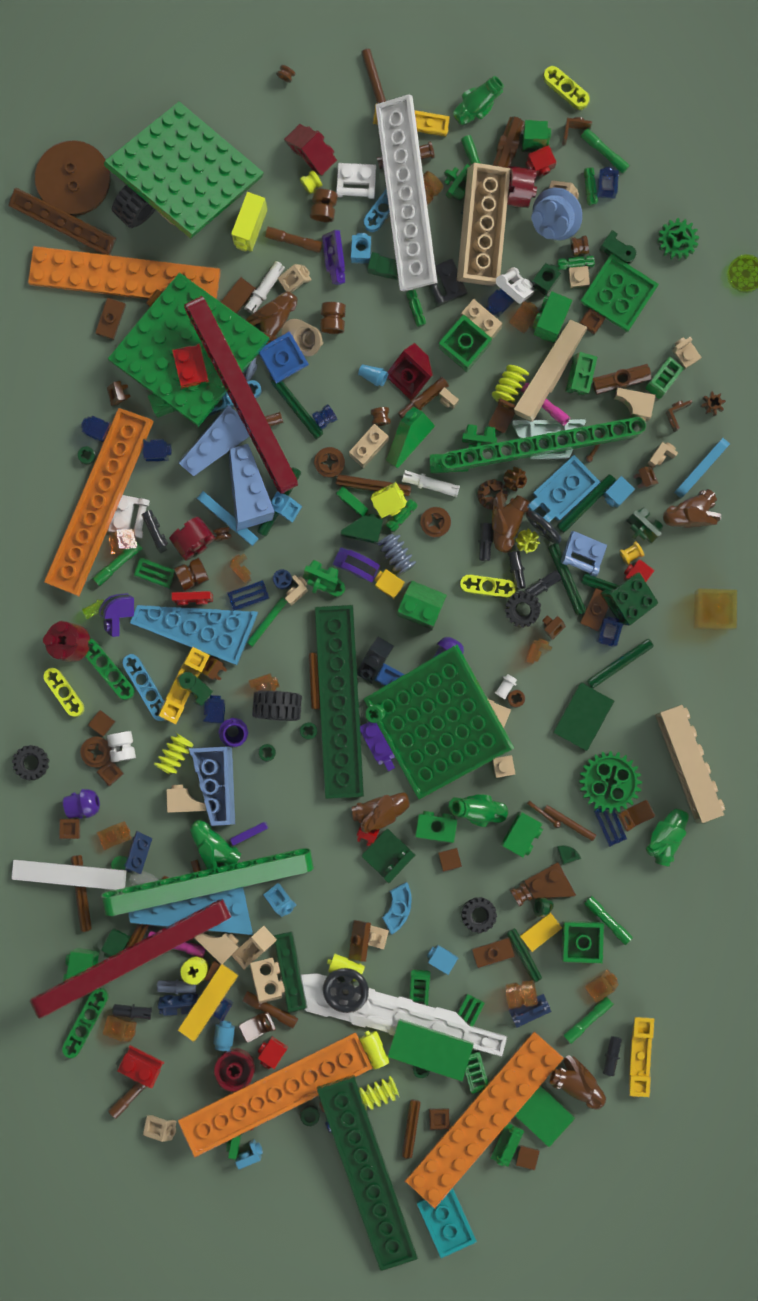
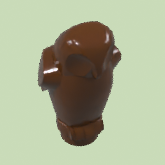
M284 292L246 318V320L253 326L260 324L259 330L269 337L268 344L277 339L276 335L287 321L290 312L296 309L298 298L291 292Z
M710 489L701 490L698 496L689 498L676 507L670 506L663 514V521L667 526H683L685 528L717 525V522L721 520V514L709 511L715 506L717 497Z
M499 493L497 497L493 498L492 528L494 530V546L498 551L506 553L511 550L524 513L529 510L528 505L530 502L520 495H517L515 498L512 497L507 505L503 493Z
M405 792L392 796L384 795L363 804L357 803V806H352L354 822L359 821L361 823V830L363 832L369 833L371 830L382 829L395 822L396 817L403 814L410 807V802Z
M566 1056L563 1062L567 1070L563 1068L554 1069L550 1076V1084L555 1089L561 1088L573 1098L585 1102L587 1107L600 1110L606 1103V1096L597 1084L595 1077L574 1056Z

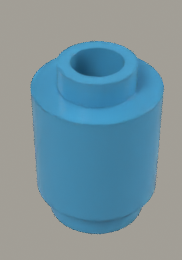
M220 1021V1024L215 1025L213 1044H215L216 1050L229 1051L231 1046H233L235 1026L231 1025L232 1022Z

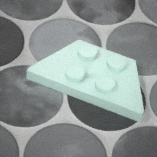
M586 419L569 420L565 426H562L556 420H534L533 422L513 420L512 426L520 439L580 428L585 425ZM557 438L560 445H566L564 438ZM541 440L539 441V446L546 449L547 443ZM523 444L526 452H528V446L526 444ZM573 449L530 457V459H568Z

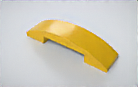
M194 647L191 648L167 694L158 715L159 717L177 724L191 693L187 689H182L178 686L177 677L183 672H190L198 678L210 655Z
M634 1017L630 1052V1096H650V1062L654 1018Z

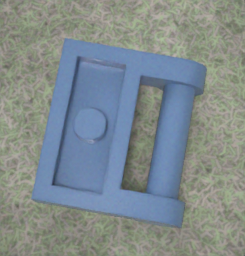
M571 531L561 563L572 565L596 577L599 573L600 564L607 545ZM572 552L592 560V565L572 558Z

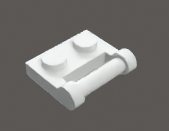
M338 163V197H343V195L366 196L369 199H374L376 165ZM343 184L369 185V189L343 188Z
M515 267L510 268L505 275L502 274L496 278V284L519 304L532 296L537 290L529 280L523 279L519 275V270Z
M122 495L108 531L142 538L144 520L141 514L146 512L150 500ZM136 504L139 505L135 528L131 530L129 528L134 505Z

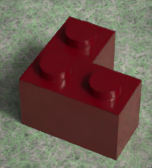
M299 124L284 139L293 153L302 157L311 170L321 176L337 161L333 155L335 152L332 147L323 141L325 139L318 130L314 131L310 126L305 127Z

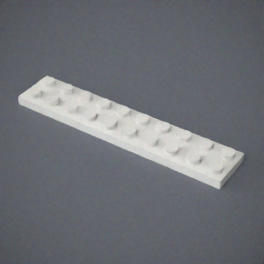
M408 94L376 104L401 291L437 283L413 96Z

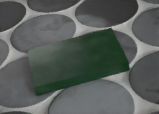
M581 682L553 733L588 751L615 701Z

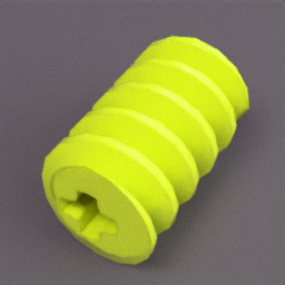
M507 365V371L502 373L503 378L499 379V384L495 386L496 391L492 392V397L497 402L500 398L507 402H515L512 394H519L515 389H522L519 381L526 382V379L522 376H529V372L519 366Z
M177 734V737H170L173 744L166 743L169 750L162 749L165 757L158 756L161 763L154 762L156 767L171 775L170 773H177L174 766L181 767V763L178 760L186 759L182 754H189V750L186 747L194 746L192 742Z
M197 956L188 959L181 968L182 979L191 985L200 983L209 971V964L204 958ZM192 968L198 969V972H197V973H196L195 971L192 972L191 969H192Z
M388 1076V1083L381 1079L380 1086L375 1081L373 1089L369 1084H367V1091H364L362 1087L359 1088L366 1109L368 1106L373 1110L374 1103L381 1107V1100L388 1104L389 1097L392 1101H396V1094L399 1096V1093L391 1076Z

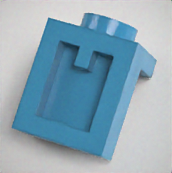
M278 491L271 501L274 511L292 523L302 508L291 497L280 494Z
M279 883L264 894V897L274 911L281 917L290 914L296 906V903Z
M255 1139L250 1141L251 1153L248 1150L239 1154V1158L236 1160L238 1170L261 1160L263 1150L260 1143H256Z

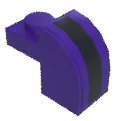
M341 547L332 564L369 582L373 581L380 567L379 564L371 559Z
M128 593L109 596L100 606L99 615L106 619L104 620V630L110 636H120L119 618L134 616V597Z

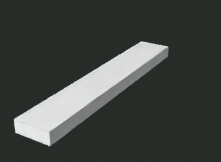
M13 860L12 880L117 890L125 888L127 870Z

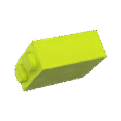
M247 192L231 233L234 245L241 251H252L268 210L264 197Z

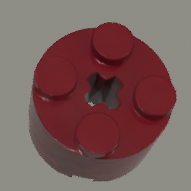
M508 166L507 168H510L507 205L529 208L531 198H535L537 193V187L534 186L536 170Z
M199 517L187 521L181 530L178 528L169 537V540L185 561L191 559L196 552L198 554L204 552L208 548L206 545L216 539Z
M59 621L53 624L43 637V643L47 652L58 660L76 662L83 659L89 650V633L84 627L74 623Z
M239 1048L225 1051L219 1057L214 1069L219 1085L228 1091H238L248 1086L255 1073L254 1058L247 1051ZM234 1066H237V1067H238L237 1069L239 1070V1071L236 1072V1074H235V1073H232V1072H233V1069H232V1068H233Z

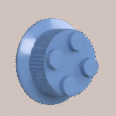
M549 188L540 193L534 202L531 219L535 230L546 239L566 240L577 233L582 223V209L572 193L562 188Z

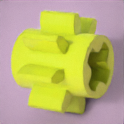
M530 529L523 530L515 539L518 543L516 546L520 551L524 550L526 554L533 552L537 549L538 544H540L539 536L535 531L531 532Z

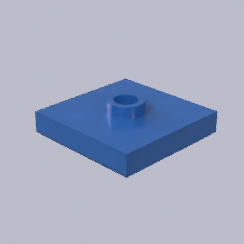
M290 331L265 345L258 353L276 384L309 366Z

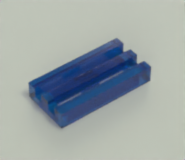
M263 580L227 593L233 611L270 599ZM259 586L262 587V589L233 598V595L254 589ZM264 593L262 597L235 605V602Z
M601 808L594 811L609 847L627 840L614 809L611 814L621 835L620 838H618L607 813V808L603 812L615 839L611 841L599 814Z

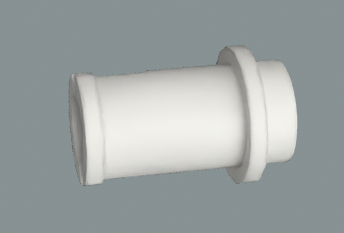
M509 674L506 677L503 676L504 680L495 692V694L503 699H506L512 687L517 685L515 683L517 679Z

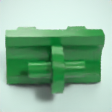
M466 164L458 176L456 174L459 169L456 167L452 171L445 170L444 175L447 178L444 183L449 185L451 181L453 182L445 195L450 199L452 196L459 201L462 200L465 196V189L459 185L462 181L466 183L467 170L470 165Z
M468 424L462 436V443H470L469 448L497 443L494 427H485L484 436L476 435V425Z
M313 560L309 566L306 565L302 578L308 580L307 585L313 587L312 593L316 594L318 589L324 592L326 588L334 591L338 582V570L329 567L327 573L321 572L322 564L316 560Z

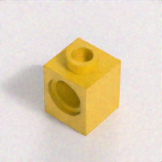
M387 569L384 573L380 571L374 580L377 582L375 587L392 599H395L405 584L403 580Z

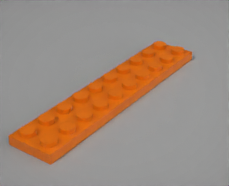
M33 246L28 283L34 286L149 299L156 289L163 293L180 272L217 299L221 270L218 268Z
M118 408L44 581L45 583L80 596L153 425V420Z
M533 1031L407 1177L405 1182L436 1208L564 1058Z
M355 1032L179 1119L178 1122L194 1157L318 1096V1086L351 1075L356 1077L372 1069V1065Z

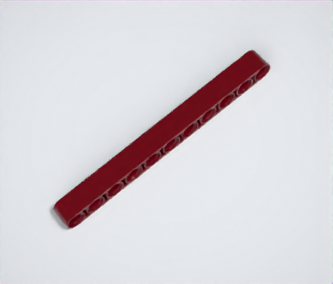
M200 296L184 304L185 311L276 489L280 494H283L298 486V481L203 296Z
M220 899L30 999L29 1002L37 1018L40 1019L219 925L232 916L224 900Z

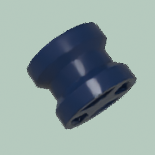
M280 569L273 575V582L278 589L285 590L292 585V576L287 570Z

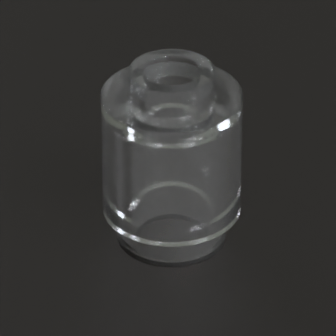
M143 870L141 875L132 871L129 878L131 886L159 880L154 874Z

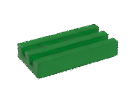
M140 557L134 576L170 589L176 571ZM145 563L171 574L170 576L145 568L142 564ZM142 570L168 580V582L165 583L140 574L139 571Z
M467 993L457 1014L461 1017L469 999L472 1000L463 1019L467 1022L476 1003H478L479 1006L469 1023V1026H474L485 1002Z

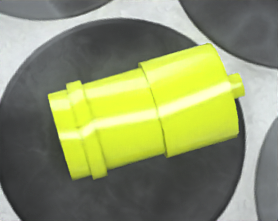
M334 954L333 959H328L327 962L330 965L328 970L330 973L340 968H350L363 974L365 968L361 963L353 962L337 954Z
M369 1030L364 1032L365 1036L359 1040L373 1068L378 1069L387 1065L390 1062L389 1057L385 1053L378 1032L370 1033Z

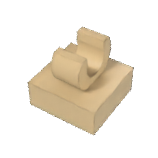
M371 925L368 945L384 949L389 930Z

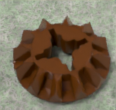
M326 447L316 454L314 464L317 472L322 476L332 478L339 475L344 469L345 459L338 449ZM328 455H330L332 461H335L332 464L331 470L327 464H321L327 461Z
M495 479L483 482L477 492L480 504L490 510H493V498L486 497L490 493V488L493 491H500L498 494L503 493L505 501H507L508 497L507 488L502 482Z
M432 507L423 513L420 523L422 530L428 536L436 538L443 536L449 531L451 518L443 508ZM431 515H433V517H435L436 520L443 518V520L439 522L440 529H438V527H436L435 525L429 526L430 523H432Z
M91 737L81 747L82 760L88 766L101 767L109 761L111 747L108 746L107 740L101 737ZM96 746H98L99 751H102L104 755H97V758H95L94 754L89 750L96 749Z

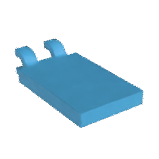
M573 455L533 492L535 499L528 505L529 510L535 511L540 506L547 513L543 517L546 521L550 523L555 518L559 522L600 481Z

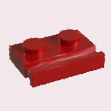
M200 344L172 350L181 388L209 382Z
M210 591L173 592L172 601L177 603V605H188L190 602L204 605L208 604V602H213V594Z
M129 1045V1050L117 1071L149 1088H153L161 1071L160 1069L165 1062Z

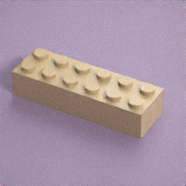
M473 163L468 167L457 281L487 286L496 285V278L501 273L510 168Z
M679 705L655 714L695 822L704 823L723 816L725 807L722 800H718L716 795L718 788L715 781L710 779V767L707 762L704 763L702 758L704 751L702 746L696 742V730L694 726H690L688 721L690 719L688 709L684 708L683 705Z

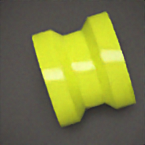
M313 170L306 177L300 178L302 185L309 194H312L314 189L323 186L318 175Z

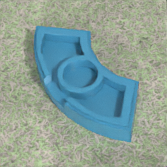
M407 882L390 891L392 905L388 913L382 917L391 935L403 926L410 913L412 899Z

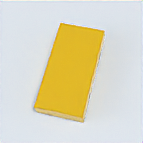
M550 912L546 917H543L521 934L520 937L533 952L560 931L562 927Z

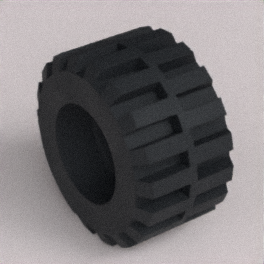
M127 185L118 193L112 205V212L129 228H135L143 224L156 210Z
M256 691L253 697L252 716L257 719L300 720L302 696L298 693L283 691Z

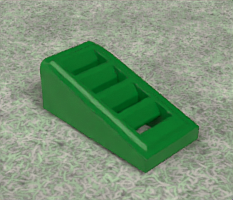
M669 356L645 389L655 395L656 398L661 399L684 367ZM667 365H668L669 367H671L673 370H675L676 373H674V372H672L670 369H668V368H667Z
M411 970L409 999L425 1002L424 1005L428 1006L431 971ZM414 985L426 986V988H414ZM414 994H425V997H423V996H413V995H414Z
M479 1050L471 1052L469 1061L478 1059V1062L467 1065L465 1071L471 1094L483 1091L489 1084ZM480 1066L479 1070L469 1072L470 1068ZM482 1073V1077L471 1080V1076ZM484 1080L485 1084L473 1087V1083Z

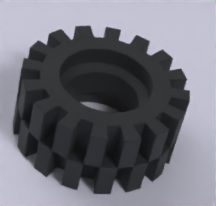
M521 590L510 596L505 612H507L506 617L510 618L509 622L511 624L514 622V626L518 627V625H521V628H524L525 625L529 627L532 623L536 622L541 612V603L538 602V597H534V593L529 594V591L525 590V592H522ZM521 602L527 603L530 606V613L524 616L518 614L516 605Z
M33 745L23 746L14 754V760H12V763H14L13 770L16 771L15 773L20 778L36 780L41 778L43 774H46V770L49 768V759L47 758V753L42 748ZM29 755L35 756L38 760V765L34 770H28L24 766V759Z
M475 897L468 900L464 905L462 920L465 926L472 932H487L496 923V908L488 899ZM478 907L485 909L487 913L486 919L480 923L472 919V912Z

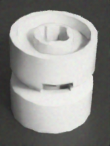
M132 731L107 735L108 746L112 747L110 751L111 762L136 758L135 748L131 746L133 743Z

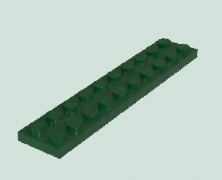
M353 605L315 607L325 799L364 797Z
M355 1075L318 1086L317 1092L380 1271L417 1260L418 1255Z

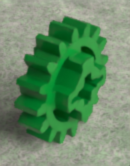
M677 218L675 223L669 220L668 225L664 224L662 226L663 230H660L658 233L661 237L658 238L657 243H662L659 250L665 249L664 256L669 253L671 260L674 256H677L678 261L682 256L687 259L689 253L693 254L695 252L694 248L698 247V243L695 242L700 238L698 235H695L698 229L691 228L693 223L687 225V219L680 222L679 218Z

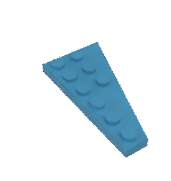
M137 605L130 623L238 665L259 612Z
M243 887L128 912L130 923L170 926L196 911L223 899L232 917L208 931L253 935Z

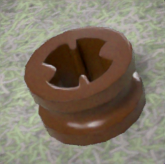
M281 65L280 71L276 73L280 79L291 83V77L295 76L294 70L285 65Z
M224 527L214 530L213 534H216L215 541L231 538L232 536L229 534L230 528Z
M513 690L508 695V703L512 707H520L525 702L524 693L520 690ZM518 693L521 695L519 698H522V700L514 704L511 696H515Z

